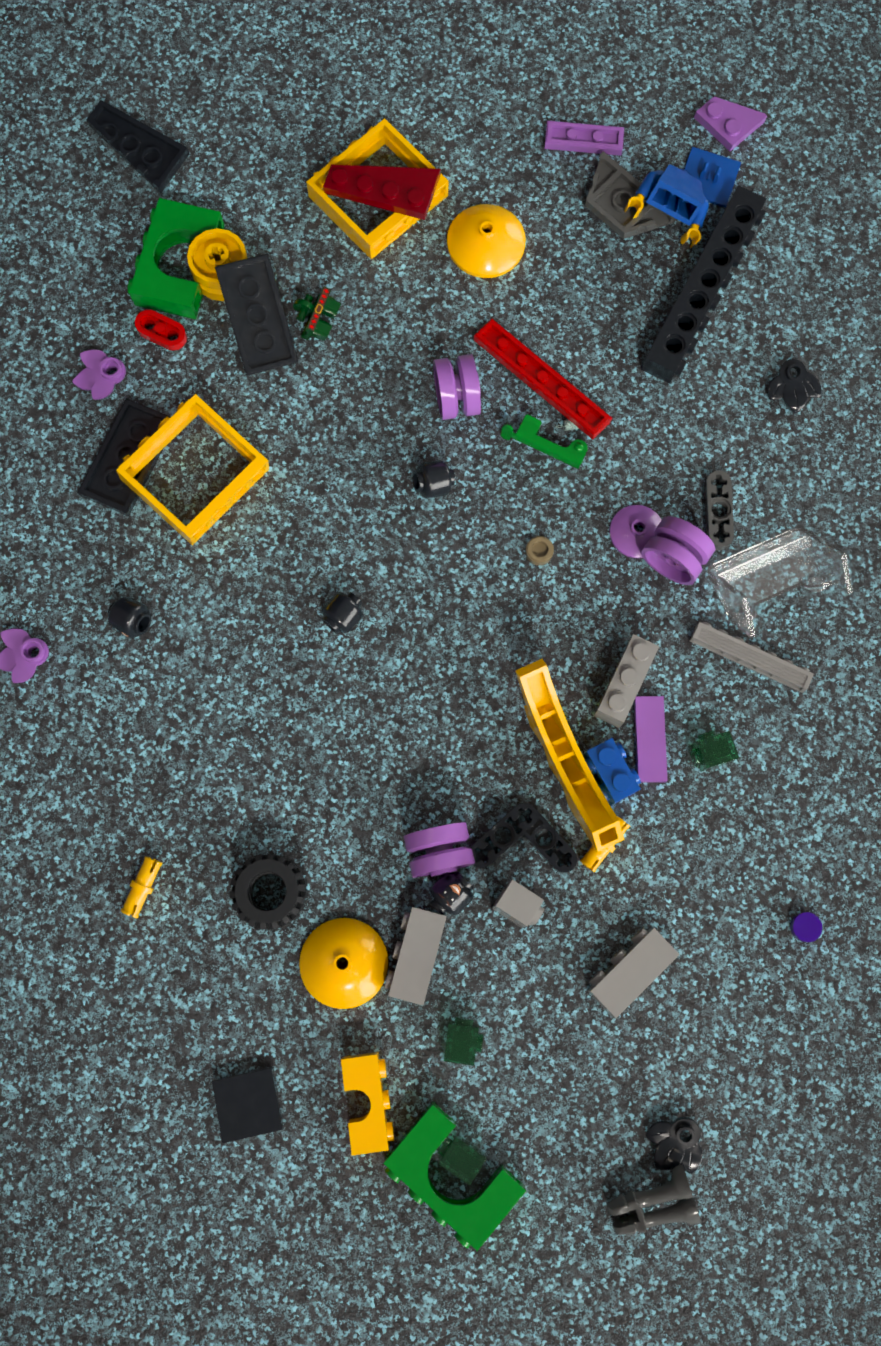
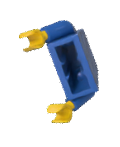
M668 165L665 171L656 170L648 173L636 191L637 196L629 199L624 212L626 213L629 207H635L637 212L633 218H637L643 209V200H646V203L688 226L691 225V228L681 236L680 242L683 245L690 237L692 240L690 248H692L701 240V233L698 229L702 228L709 208V202L703 194L702 182L688 174L686 170L679 169L673 165Z

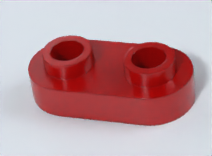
M154 310L141 311L135 318V327L141 337L172 351L179 350L186 344L187 334L183 325ZM154 325L152 329H146L147 326ZM172 336H178L176 340H170Z

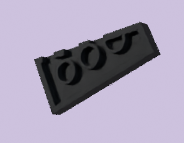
M102 100L99 101L86 119L88 125L160 194L189 155L188 148Z

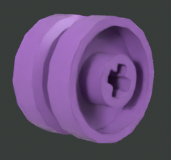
M473 355L457 357L455 361L456 374H454L452 363L448 358L433 360L435 389L441 419L446 420L457 417L458 400L465 416L480 415V382Z
M672 516L663 517L654 532L655 537H650L642 549V557L649 566L664 577L679 584L693 585L702 571L701 565H705L716 550L715 545L708 535L690 522Z
M466 822L428 828L404 836L407 852L412 854L426 852V855L413 858L409 862L412 878L443 875L475 864L471 848H453L454 845L466 842L469 838Z

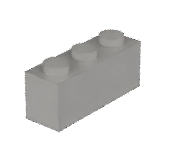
M632 635L593 715L594 717L617 728L622 726L658 651V645L637 635Z
M513 879L506 884L492 906L493 910L521 928L535 925L545 910L541 907L544 901L542 898Z
M412 907L411 913H404L400 929L406 930L403 942L397 941L393 958L398 961L395 971L389 970L385 988L390 989L388 996L424 1005L447 916Z
M644 928L640 929L631 938L634 944L626 952L623 948L610 959L613 965L605 973L602 969L599 970L589 980L591 986L587 991L614 1018H617L680 955L655 928H649L647 931Z

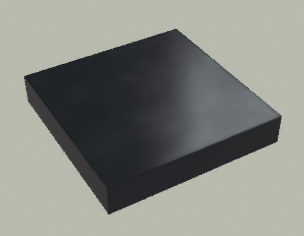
M273 1067L212 1080L222 1143L284 1129Z

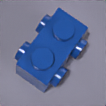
M613 738L591 748L583 755L610 806L641 789L638 785L641 783L639 775L634 768L629 769L624 760L627 758L625 750L619 742L615 744Z

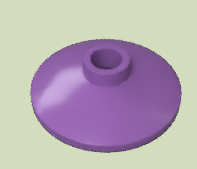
M631 505L621 509L613 517L610 524L609 533L614 547L627 557L643 558L641 551L650 537H655L654 532L661 522V518L655 511L642 505ZM641 525L643 527V531L637 532L634 529V526Z

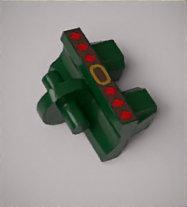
M324 286L321 293L318 294L314 305L311 303L313 297L309 294L305 295L304 300L296 299L294 301L293 308L298 312L296 319L304 322L305 317H309L301 338L308 341L313 336L325 341L328 337L332 325L319 318L321 314H324L334 319L341 305L340 302L329 296L331 289Z

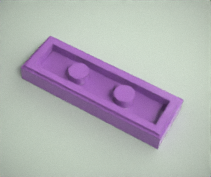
M547 121L544 149L601 154L604 151L607 155L621 156L624 127Z
M636 696L634 700L637 774L640 777L641 783L667 782L664 696Z

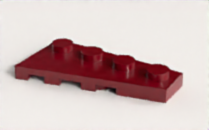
M331 164L323 190L325 194L425 220L441 176V169Z

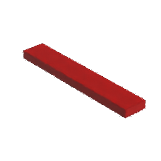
M491 319L474 335V341L592 440L611 423L612 417L495 320Z

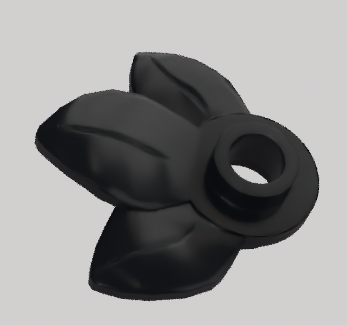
M797 359L785 361L780 366L779 375L774 377L768 386L769 400L783 398L787 407L794 414L803 409L808 397L820 398L822 392L816 375L807 372L805 365ZM791 368L796 369V371H797V376H796V377L791 376V374H790V369H791Z
M680 1117L673 1122L658 1121L648 1129L645 1136L651 1142L657 1144L654 1153V1163L657 1169L671 1170L679 1164H683L684 1170L689 1174L698 1169L702 1161L703 1152L698 1143L701 1132L695 1120L689 1117ZM684 1130L691 1132L689 1137H681L680 1133Z

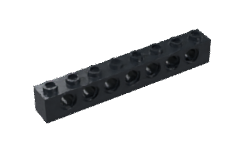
M739 185L737 186L647 354L641 370L669 384L674 375L680 377L687 363L683 358L686 353L691 355L698 343V339L695 338L697 332H704L710 320L706 316L709 309L715 311L722 297L718 295L720 288L726 290L733 276L729 271L732 267H738L744 255L741 252L743 245L748 247L755 235V232L752 231L754 224L759 226L766 214V210L762 208L767 198ZM702 283H707V284H709L711 287H707V286L703 285ZM691 304L697 305L700 309L693 308ZM679 326H685L688 328V331L680 329ZM667 348H674L677 352L672 353Z

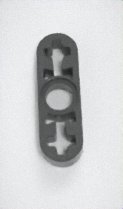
M718 470L710 473L704 483L706 535L714 543L716 551H722L734 539L732 482L726 472ZM715 479L719 480V484H724L719 491V497H715L717 487L712 485ZM715 504L722 505L726 509V515L723 517L715 516L711 510L712 506ZM723 524L721 535L726 536L722 543L719 542L718 538L714 537L718 532V525Z

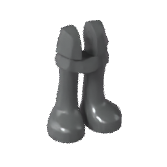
M683 1164L672 1169L671 1180L668 1183L643 1191L634 1192L631 1190L625 1196L620 1194L607 1203L609 1215L617 1216L630 1211L633 1213L613 1222L612 1226L616 1235H634L636 1231L646 1232L647 1228L668 1223L685 1222L690 1225L701 1224ZM680 1200L677 1204L648 1212L643 1211L645 1207Z

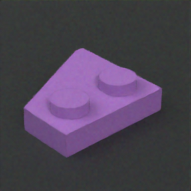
M715 96L698 109L694 116V119L729 151H732L759 128L767 118L765 113Z

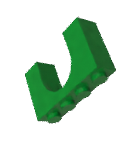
M159 198L156 208H153L151 211L149 231H145L143 236L141 255L138 254L136 257V271L134 277L130 278L128 282V294H130L135 306L196 320L203 299L199 283L166 275L159 269V262L162 255L172 246L181 243H191L196 236L206 230L224 229L222 215L219 211Z
M432 1101L384 1158L383 1164L387 1166L384 1171L396 1183L402 1180L410 1188L408 1194L418 1204L422 1205L425 1202L433 1209L431 1215L439 1224L445 1227L448 1223L456 1231L454 1234L455 1238L465 1248L468 1249L471 1245L478 1251L524 1195L526 1189L501 1164L483 1187L468 1198L452 1199L437 1191L429 1178L428 1165L433 1153L456 1127V1123Z

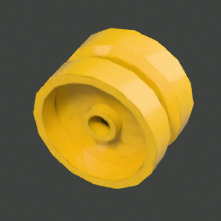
M218 228L206 230L196 236L189 245L187 253L188 264L194 282L199 283L203 295L217 301H224L215 267L248 258L245 245L241 239L229 230Z

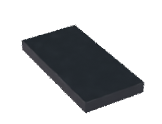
M268 253L216 266L215 270L246 376L298 363Z
M126 398L77 493L86 499L129 516L139 496L119 478L116 470L124 462L123 458L125 456H131L146 436L151 437L158 430L162 420L166 417H171ZM163 449L133 477L143 487Z

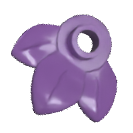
M84 351L80 353V357L86 368L72 382L82 390H91L94 400L103 399L113 392L115 384L124 379L126 368L121 360L108 357L103 351ZM111 370H117L116 373L109 375Z
M22 629L2 631L0 633L1 638L7 648L0 652V669L12 672L13 683L25 682L34 675L37 666L43 664L48 658V646L39 638H31ZM38 648L39 654L36 657H31L32 650Z

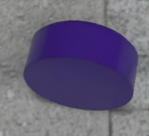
M810 912L795 915L790 924L792 935L801 942L816 941L822 934L821 920Z

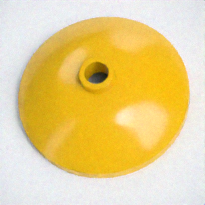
M479 204L463 210L454 218L447 234V248L453 262L465 273L479 278L498 277L511 271L521 260L525 249L526 238L521 222L507 209L493 204ZM487 229L491 230V232L485 233L483 230Z
M337 918L327 921L318 926L308 936L302 947L299 960L301 978L308 992L326 1006L338 1009L360 1006L377 994L386 979L388 954L385 944L379 934L362 921L352 918ZM344 957L348 960L346 969H340L337 966L339 958Z

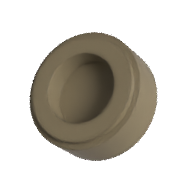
M543 536L532 538L526 546V557L534 565L547 564L554 553L552 542Z

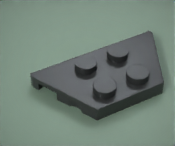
M604 151L601 153L586 199V208L622 239L672 224L677 220L646 203V200H643L644 206L637 218H633L637 212L635 207H629L625 213V206L631 197L637 196L636 191L641 183Z

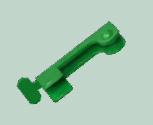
M528 414L525 415L517 433L513 432V428L510 425H503L500 435L503 439L510 440L513 438L576 469H579L588 450V446L583 440H574L570 446L562 447L538 436L537 434L542 422Z

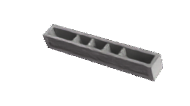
M699 622L689 640L696 645L801 693L808 689L814 675L806 667H798L788 659H780L775 653L765 652L755 644L745 643L742 638L732 637L725 630L712 628V625L707 622Z

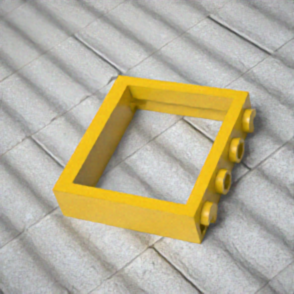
M385 118L376 126H371L360 139L352 141L344 152L339 156H334L319 172H314L313 177L306 181L309 198L370 259H373L420 219L394 212L366 235L324 193L323 185L331 164L360 165L383 145H386L410 168H435ZM442 174L428 212L448 196L449 181Z
M195 394L185 403L181 402L177 412L171 418L166 417L162 420L158 430L151 437L146 436L131 456H125L123 458L124 462L118 466L119 468L116 471L119 478L193 545L269 470V462ZM199 415L250 464L185 526L133 477Z

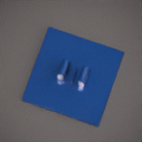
M692 147L684 170L702 182L703 194L709 203L726 208L741 162Z

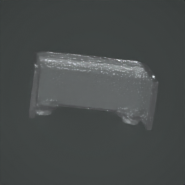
M804 528L789 530L714 563L707 569L709 581L729 620L750 638L756 636L753 619L757 616L755 606L796 587L803 586L812 592H820L833 584L846 594L853 593L846 553Z

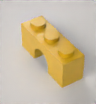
M378 1052L342 1057L341 1066L344 1091L360 1090L369 1097L371 1109L365 1116L350 1119L348 1122L351 1154L353 1156L388 1151L389 1141H394L393 1122H387L385 1110L391 1109L389 1090H383L382 1078L387 1077L385 1058L379 1059Z

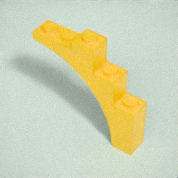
M540 659L515 670L526 704L524 708L529 725L544 748L549 767L562 785L568 806L597 852L623 841L624 836L620 821L600 790L576 743L559 703L546 663L543 659Z

